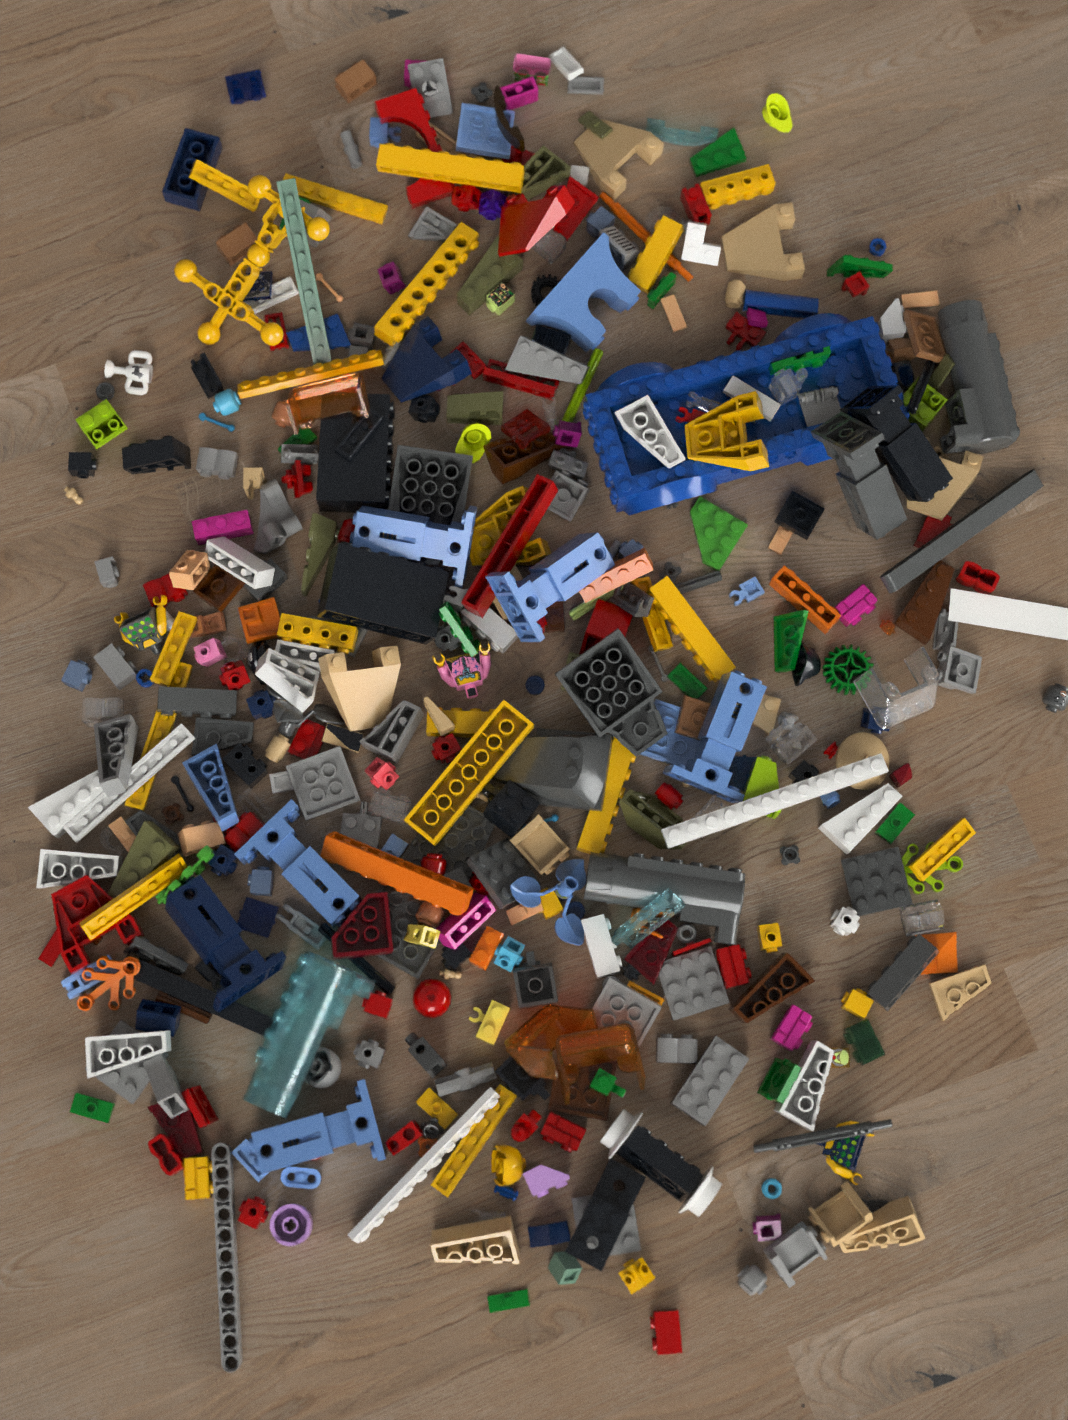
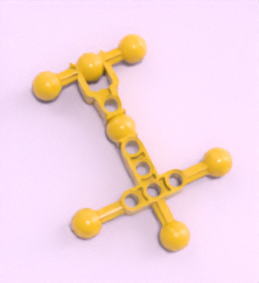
M253 176L249 180L248 190L254 198H266L273 204L262 218L264 224L258 234V240L254 241L256 244L248 248L247 258H244V262L239 264L225 287L210 282L200 275L195 263L189 259L180 260L175 265L174 273L179 281L194 283L203 290L204 296L219 307L210 322H204L198 328V338L203 344L212 345L219 341L221 336L219 327L228 314L239 321L247 322L260 332L262 341L269 346H275L283 339V329L279 324L264 322L254 314L252 307L243 301L259 277L260 270L262 271L263 269L261 267L269 262L270 252L273 253V249L277 248L280 242L287 237L286 227L284 226L280 230L279 226L273 223L278 213L283 219L284 217L279 194L271 188V182L266 176ZM301 207L308 236L315 241L324 240L330 232L328 222L322 217H310L305 213V207ZM270 235L271 241L267 244L266 238ZM248 267H251V273L247 275L246 270ZM240 282L241 288L237 291L236 286ZM216 287L217 293L213 296L212 291ZM230 298L231 304L227 307L226 302ZM242 309L246 311L244 317H241Z

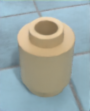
M732 280L728 282L725 295L727 307L738 309L743 303L746 286L742 281Z
M281 734L278 737L274 735L265 750V757L278 764L280 760L282 761L291 745L288 743L289 739Z

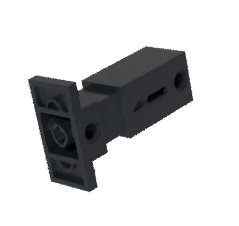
M899 385L867 387L843 406L840 411L883 433L884 440L878 443L879 447L875 448V452L881 461L887 465L890 474L908 501L928 502L932 500L937 491H941L949 486V482L953 477L917 423H910L900 409L903 402L898 395L903 390Z

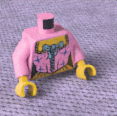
M488 641L487 648H482L480 642L479 651L473 657L467 653L445 659L444 655L440 652L441 659L437 661L433 655L432 660L437 664L441 679L450 687H455L457 691L465 690L468 699L477 697L476 686L483 685V680L487 678L491 667L490 642Z

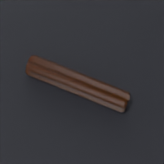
M160 991L156 996L155 1001L181 1006L182 1014L208 1024L211 1020L212 1014L169 994Z

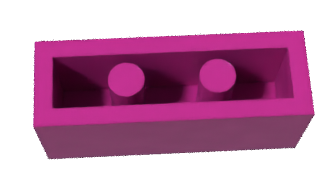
M248 509L192 521L194 536L198 545L206 544L208 539L223 536L232 539L254 534Z
M474 892L467 911L462 915L451 914L436 928V930L440 931L438 939L443 946L456 949L496 909L486 895Z

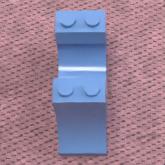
M604 232L531 313L526 320L530 326L543 325L570 334L571 339L587 352L590 348L594 350L604 340L602 335L606 332L601 322L590 313L588 300L590 298L602 299L610 308L622 313L625 309L628 311L640 299L637 295L641 290L616 265L610 252L608 235Z

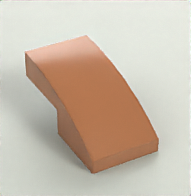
M216 612L206 616H195L198 620L190 638L227 631L224 613Z

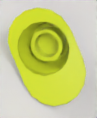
M772 93L768 96L763 107V118L769 126L776 128L780 132L788 133L792 129V119L788 103L782 95Z
M477 422L465 426L456 445L455 452L472 455V463L477 462L485 452L484 445L490 442L491 431L484 424Z

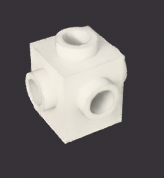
M848 906L847 908L842 907L840 910L836 909L830 918L833 920L830 926L834 928L833 931L837 934L848 936L851 932L855 933L858 929L860 917L856 915L857 912ZM844 917L849 919L850 923H845L843 920Z

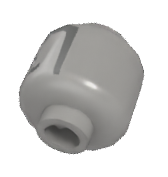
M747 1264L737 1275L739 1278L738 1285L750 1296L756 1294V1292L760 1295L767 1288L765 1284L767 1275L756 1265L749 1266Z

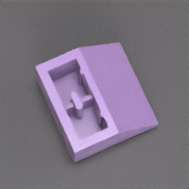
M543 1165L522 1173L532 1196L537 1195L538 1198L548 1194V1189L554 1186L556 1189L567 1185L566 1180L570 1179L569 1175Z

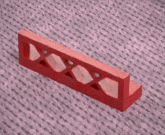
M489 358L488 367H485L483 371L484 381L554 401L560 380L528 374L522 376L521 373H518L519 376L509 374L511 371L504 370L507 367V363ZM491 366H498L501 371L491 369ZM529 376H533L537 381H533L526 378ZM550 381L554 382L555 384L554 386H551L544 383Z

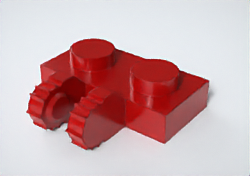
M738 312L734 314L725 327L732 332L726 342L728 345H731L736 337L742 339L736 346L735 350L737 351L741 350L746 343L752 347L757 346L766 335V331L760 327L749 325L748 319Z

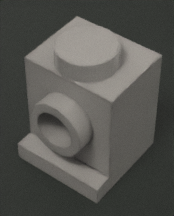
M111 556L94 561L102 586L104 588L116 587L118 585L117 577H120L114 557Z

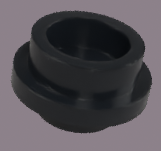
M628 964L622 968L624 970L623 975L629 981L633 979L635 981L639 980L640 973L632 965Z

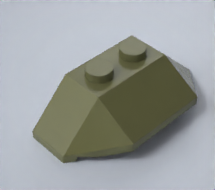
M632 789L619 801L629 827L658 849H668L661 830L684 822L679 815L651 794L635 792ZM686 843L669 849L682 850Z

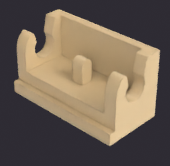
M263 467L243 468V488L248 500H253L254 490L260 489L261 485L267 483Z

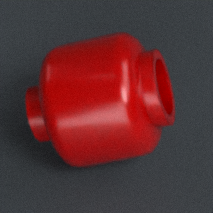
M427 853V856L421 859V867L444 876L447 861L442 858L443 855Z

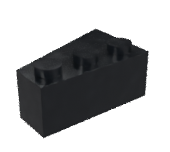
M164 436L159 440L150 439L146 440V443L141 444L132 443L128 447L122 448L123 469L131 474L156 472L158 468H167L168 471H173V467L177 466L191 469L190 447L173 436Z

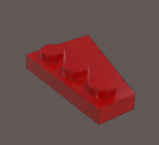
M571 176L566 188L575 203L553 229V232L567 242L599 200V196Z

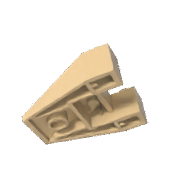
M601 119L612 128L613 131L601 139L592 131L586 129L573 144L586 166L589 167V171L599 189L614 201L626 190L627 179L617 170L635 153L651 165L662 155L664 143L649 131Z
M792 202L774 204L721 237L727 271L782 281L801 279L803 277L805 267L802 252L784 255L779 230L793 228L795 214Z
M966 450L959 464L939 457L953 477L949 482V486L941 491H937L934 494V498L928 502L908 501L905 496L906 508L943 520L973 484L984 456Z
M397 645L381 647L372 651L374 668L347 671L344 652L326 654L318 658L321 677L350 732L372 729L385 720L386 716L390 713L401 666Z

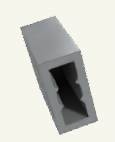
M159 1054L145 1061L143 1065L157 1102L167 1115L172 1119L189 1110L181 1094L182 1090L176 1074L163 1055Z

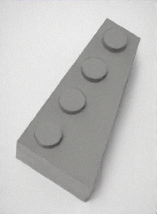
M520 336L505 370L583 384L590 366L530 338Z
M131 714L94 724L99 784L107 797L127 792L139 730Z

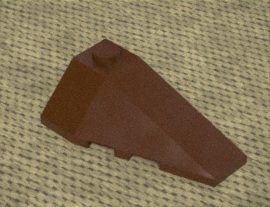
M553 432L535 434L532 438L523 439V436H518L516 440L506 441V438L498 439L485 444L483 448L492 473L502 484L519 478L552 456L553 450L559 451L565 446L555 444V436L552 435Z

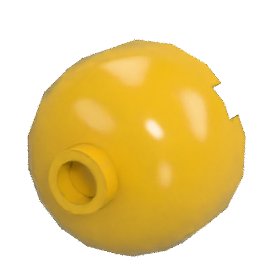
M495 1145L496 1150H492L491 1170L492 1173L496 1172L497 1178H494V1182L497 1186L512 1185L521 1178L523 1170L526 1169V1160L524 1157L522 1158L518 1149L513 1146Z

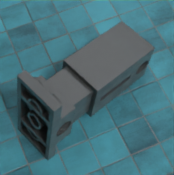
M843 412L838 413L811 431L813 438L823 443L827 455L836 460L840 470L836 473V477L858 529L878 540L908 520L887 465L878 460L875 448L879 447L878 443L884 440L882 432Z

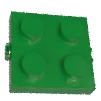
M775 1057L757 1093L770 1101L774 1100L783 1104L784 1100L789 1096L793 1083L799 1076L801 1067L791 1063L786 1058L782 1060Z

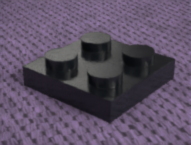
M792 491L774 522L807 540L825 508Z

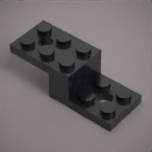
M609 1159L565 1252L602 1271L629 1217V1212L646 1177L613 1159ZM616 1180L624 1182L625 1188L622 1192L614 1190L613 1184ZM591 1236L598 1239V1246L594 1249H590L586 1244L587 1239Z

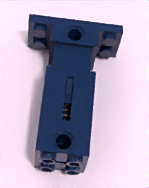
M201 875L190 877L184 882L183 886L178 889L176 888L173 892L171 890L168 892L165 910L204 963L208 964L211 962L221 976L220 984L222 987L217 990L213 1008L217 1013L282 970L286 959L283 951L277 954L274 952L265 960L257 949L251 951L240 937L242 929Z

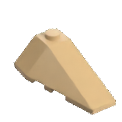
M909 1196L891 1201L872 1213L873 1221L839 1243L843 1253L868 1250L871 1246L880 1245L881 1248H888V1244L899 1243V1246H906L925 1239V1235Z

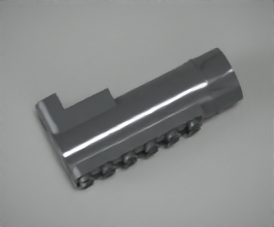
M965 300L950 304L942 308L937 314L945 352L955 362L954 367L950 371L955 394L945 403L951 429L948 434L943 435L939 439L941 450L944 454L961 453L966 450L975 454H983L1008 448L1019 437L1020 429L1016 423V411L1013 409L1012 394L1007 384L1008 377L1004 371V359L1001 357L999 349L1000 342L997 339L996 333H989L988 322L980 301Z
M591 852L584 899L644 909L675 910V913L678 914L677 921L715 926L713 942L736 945L739 918L744 898L745 874L742 873V869L730 868L728 871L722 870L723 866L711 865L709 868L703 867V863L691 862L689 865L683 864V860L678 859L666 862L664 857L652 856L651 859L644 858V854L639 853L623 857L616 854L608 855Z

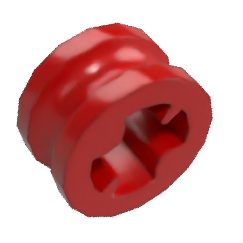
M836 741L823 752L824 755L827 754L829 756V759L837 753L839 746L836 745Z

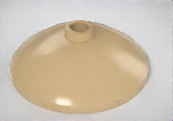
M865 732L854 733L846 737L839 745L836 753V768L882 753L889 770V754L883 742L876 736ZM887 773L850 785V787L857 790L873 789L883 782Z

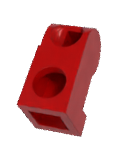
M415 1119L411 1120L384 1144L391 1154L395 1156L424 1135L423 1130Z

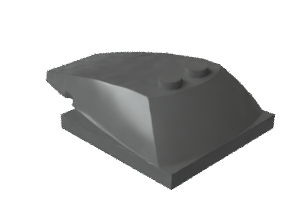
M398 445L388 510L430 517L429 522L450 525L452 521L461 523L462 515L466 508L473 456ZM422 557L419 562L438 566L440 560ZM407 559V561L413 562V563L416 561V560Z
M619 628L554 673L598 737L603 736L607 732L611 733L637 757L668 734L661 715L654 704V698L663 691Z
M537 728L536 737L525 738L491 780L506 784L511 780L543 806L602 812L613 736L604 734L598 737L596 733Z

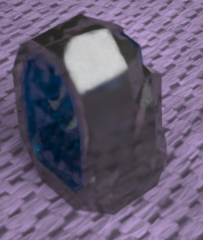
M904 360L892 363V372H895L897 376L896 384L903 391H907L915 379L910 361Z

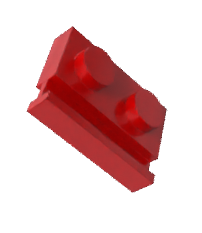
M309 719L305 720L298 729L288 753L302 760L319 754L324 744L321 741L325 727Z
M200 1085L181 1092L200 1128L211 1125L219 1120Z

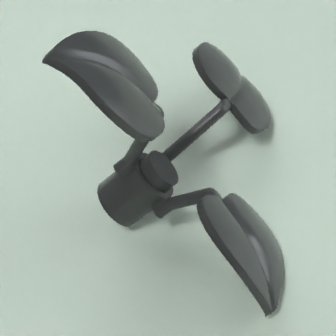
M269 685L266 686L272 696L281 699L274 702L273 712L277 723H281L278 731L282 735L292 736L296 727L300 728L301 724L312 714H315L316 718L321 721L344 725V720L340 714L331 706L316 704L314 709L303 717L299 709L291 706L289 701H283L285 700L284 697Z

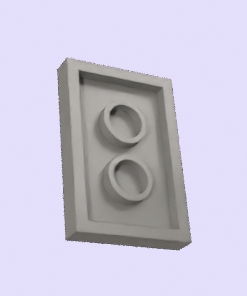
M443 58L409 64L408 70L412 89L416 88L418 93L422 94L424 104L422 105L424 110H428L430 118L453 114Z

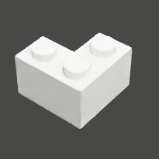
M689 221L681 259L717 266L721 245L703 242L707 224Z

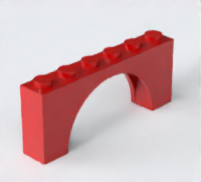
M416 88L375 101V109L381 124L389 122L405 124L422 136L429 150L438 153L442 151L440 144H436L435 141L437 137L435 129L430 127L428 122L430 121L428 110L423 108V96L421 93H418ZM420 178L414 184L406 187V194L411 208L414 209L452 196L455 185L450 182Z

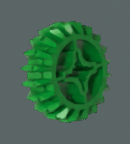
M843 644L841 650L835 647L834 652L830 651L828 653L829 657L824 659L826 664L822 666V669L827 671L823 672V676L829 677L825 682H832L830 688L834 689L836 686L838 688L837 693H840L841 690H844V695H847L849 690L852 695H855L856 690L861 693L863 688L869 686L867 682H871L873 679L871 675L874 674V671L871 668L874 666V663H868L871 660V656L865 658L866 650L860 653L859 646L853 650L852 644L848 646V649ZM846 656L845 663L834 665L835 660ZM854 659H856L861 666L856 665L854 663ZM847 665L850 667V670L852 669L849 675L846 672L847 670H845ZM835 673L840 674L843 678V681L838 679ZM862 675L860 681L850 683L852 676Z

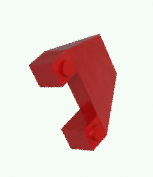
M565 185L549 187L545 196L539 200L528 202L523 193L511 194L506 198V202L501 207L498 255L500 257L527 252L569 212L575 202Z
M88 875L51 894L61 957L71 974L92 964L83 947L115 929L126 945L136 936H145L137 919L129 913L94 939L90 940L79 923L113 899Z

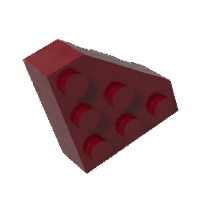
M387 892L367 894L332 936L331 949L333 960L393 953Z

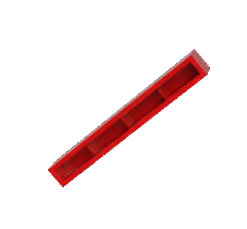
M539 474L536 475L461 601L467 611L481 618L484 617L496 597L485 576L491 572H510L558 492L554 481Z

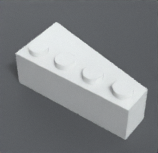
M98 770L28 807L57 839L66 833L63 827L104 792L99 784Z
M887 783L826 821L818 829L847 855L901 799L902 795Z
M40 849L36 889L71 884L85 875H88L92 880L116 877L123 864L124 856Z
M170 1030L85 1037L87 1078L171 1051Z
M810 1041L798 1064L801 1067L799 1076L793 1083L789 1096L784 1100L783 1104L777 1103L774 1108L775 1112L804 1129L814 1132L815 1121L819 1113V1105L824 1093V1085L829 1073L834 1050L819 1041Z

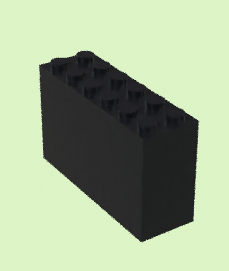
M322 392L316 501L320 512L356 513L362 506L386 510L389 508L390 490L392 488L391 472L393 469L391 455L393 454L392 437H394L393 419H395L394 401H391L390 394ZM368 406L383 415L384 420L352 460L348 461L338 454L334 448Z
M348 542L338 543L329 554L317 617L426 645L437 636L440 621L439 609L443 604L449 572L443 571L444 569L438 566H425L426 564L423 562H409L404 557H390L386 552L375 553L367 547H353Z

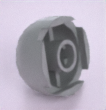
M316 1047L310 1051L304 1060L307 1063L305 1069L302 1068L303 1080L305 1083L316 1088L332 1086L341 1074L342 1065L339 1057L335 1052L325 1047Z

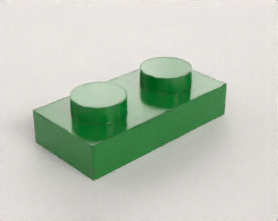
M670 272L667 276L664 275L658 283L659 286L649 292L647 306L652 310L660 302V299L674 286L677 277L674 273Z

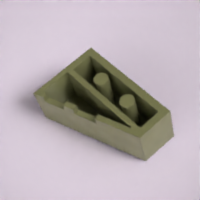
M503 391L448 395L447 423L473 424L477 422L484 425H503Z

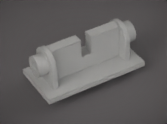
M281 444V463H295V460H301V463L317 464V459L319 458L318 445Z
M553 450L548 466L560 472L565 470L571 473L573 477L583 479L589 463Z

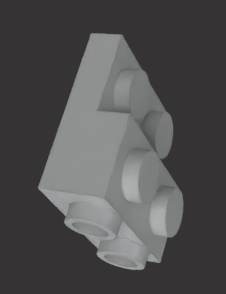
M556 470L551 480L554 481L558 492L548 509L571 522L580 505L584 502L590 488L587 487L588 483L578 478L576 481L571 478V473L565 470L561 472Z
M952 646L942 648L937 655V660L940 662L939 667L934 672L935 684L951 690L958 689L970 694L976 693L982 657Z

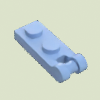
M107 955L109 960H113L111 955ZM100 960L102 965H106L104 960ZM96 962L87 966L93 968L96 972L115 974L119 971L118 969L108 967L100 969L97 967ZM85 968L62 980L61 984L63 988L66 987L68 991L67 996L71 1000L103 981L84 980L82 972ZM85 972L88 977L92 976L90 972ZM75 981H77L78 984L80 985V986L77 987L76 989H75V987H74V985H73V983H74Z

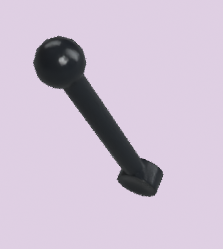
M173 776L171 782L176 785L187 805V811L192 812L194 806L189 803L179 784V778Z

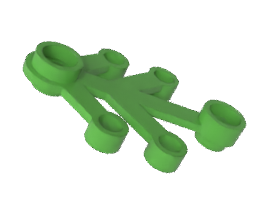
M208 845L198 852L196 857L199 860L193 866H188L178 880H174L168 887L156 895L155 898L158 900L157 903L159 905L162 903L166 905L167 895L170 890L173 892L176 888H180L194 873L200 875L206 869L202 862L207 863L214 857L213 850Z

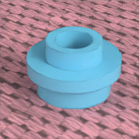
M770 1178L763 1182L762 1193L765 1197L776 1199L780 1196L782 1186L778 1180ZM769 1185H774L775 1191L773 1193L768 1191Z

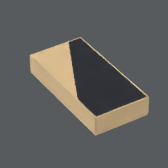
M327 723L321 742L336 747L341 746L343 749L359 753L361 747L359 741L363 738L364 734L356 731L350 732L349 729Z

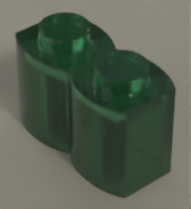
M868 1019L844 1029L845 1034H843V1037L848 1045H852L854 1049L852 1055L856 1063L860 1062L863 1066L885 1055Z

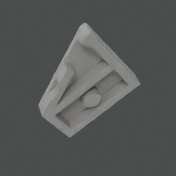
M426 206L408 237L416 240L445 242L455 230L457 224Z

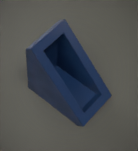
M567 1221L527 1227L531 1248L570 1241Z

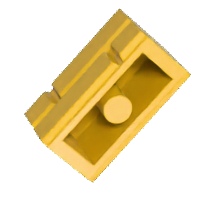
M210 1157L183 1158L185 1200L212 1198V1160H210Z

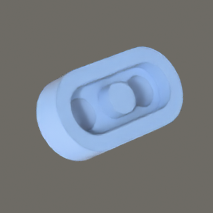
M290 1166L286 1167L281 1173V1181L287 1187L315 1189L322 1180L320 1172L313 1168ZM289 1173H294L295 1179L293 1181L288 1179ZM309 1175L315 1176L313 1183L308 1181Z

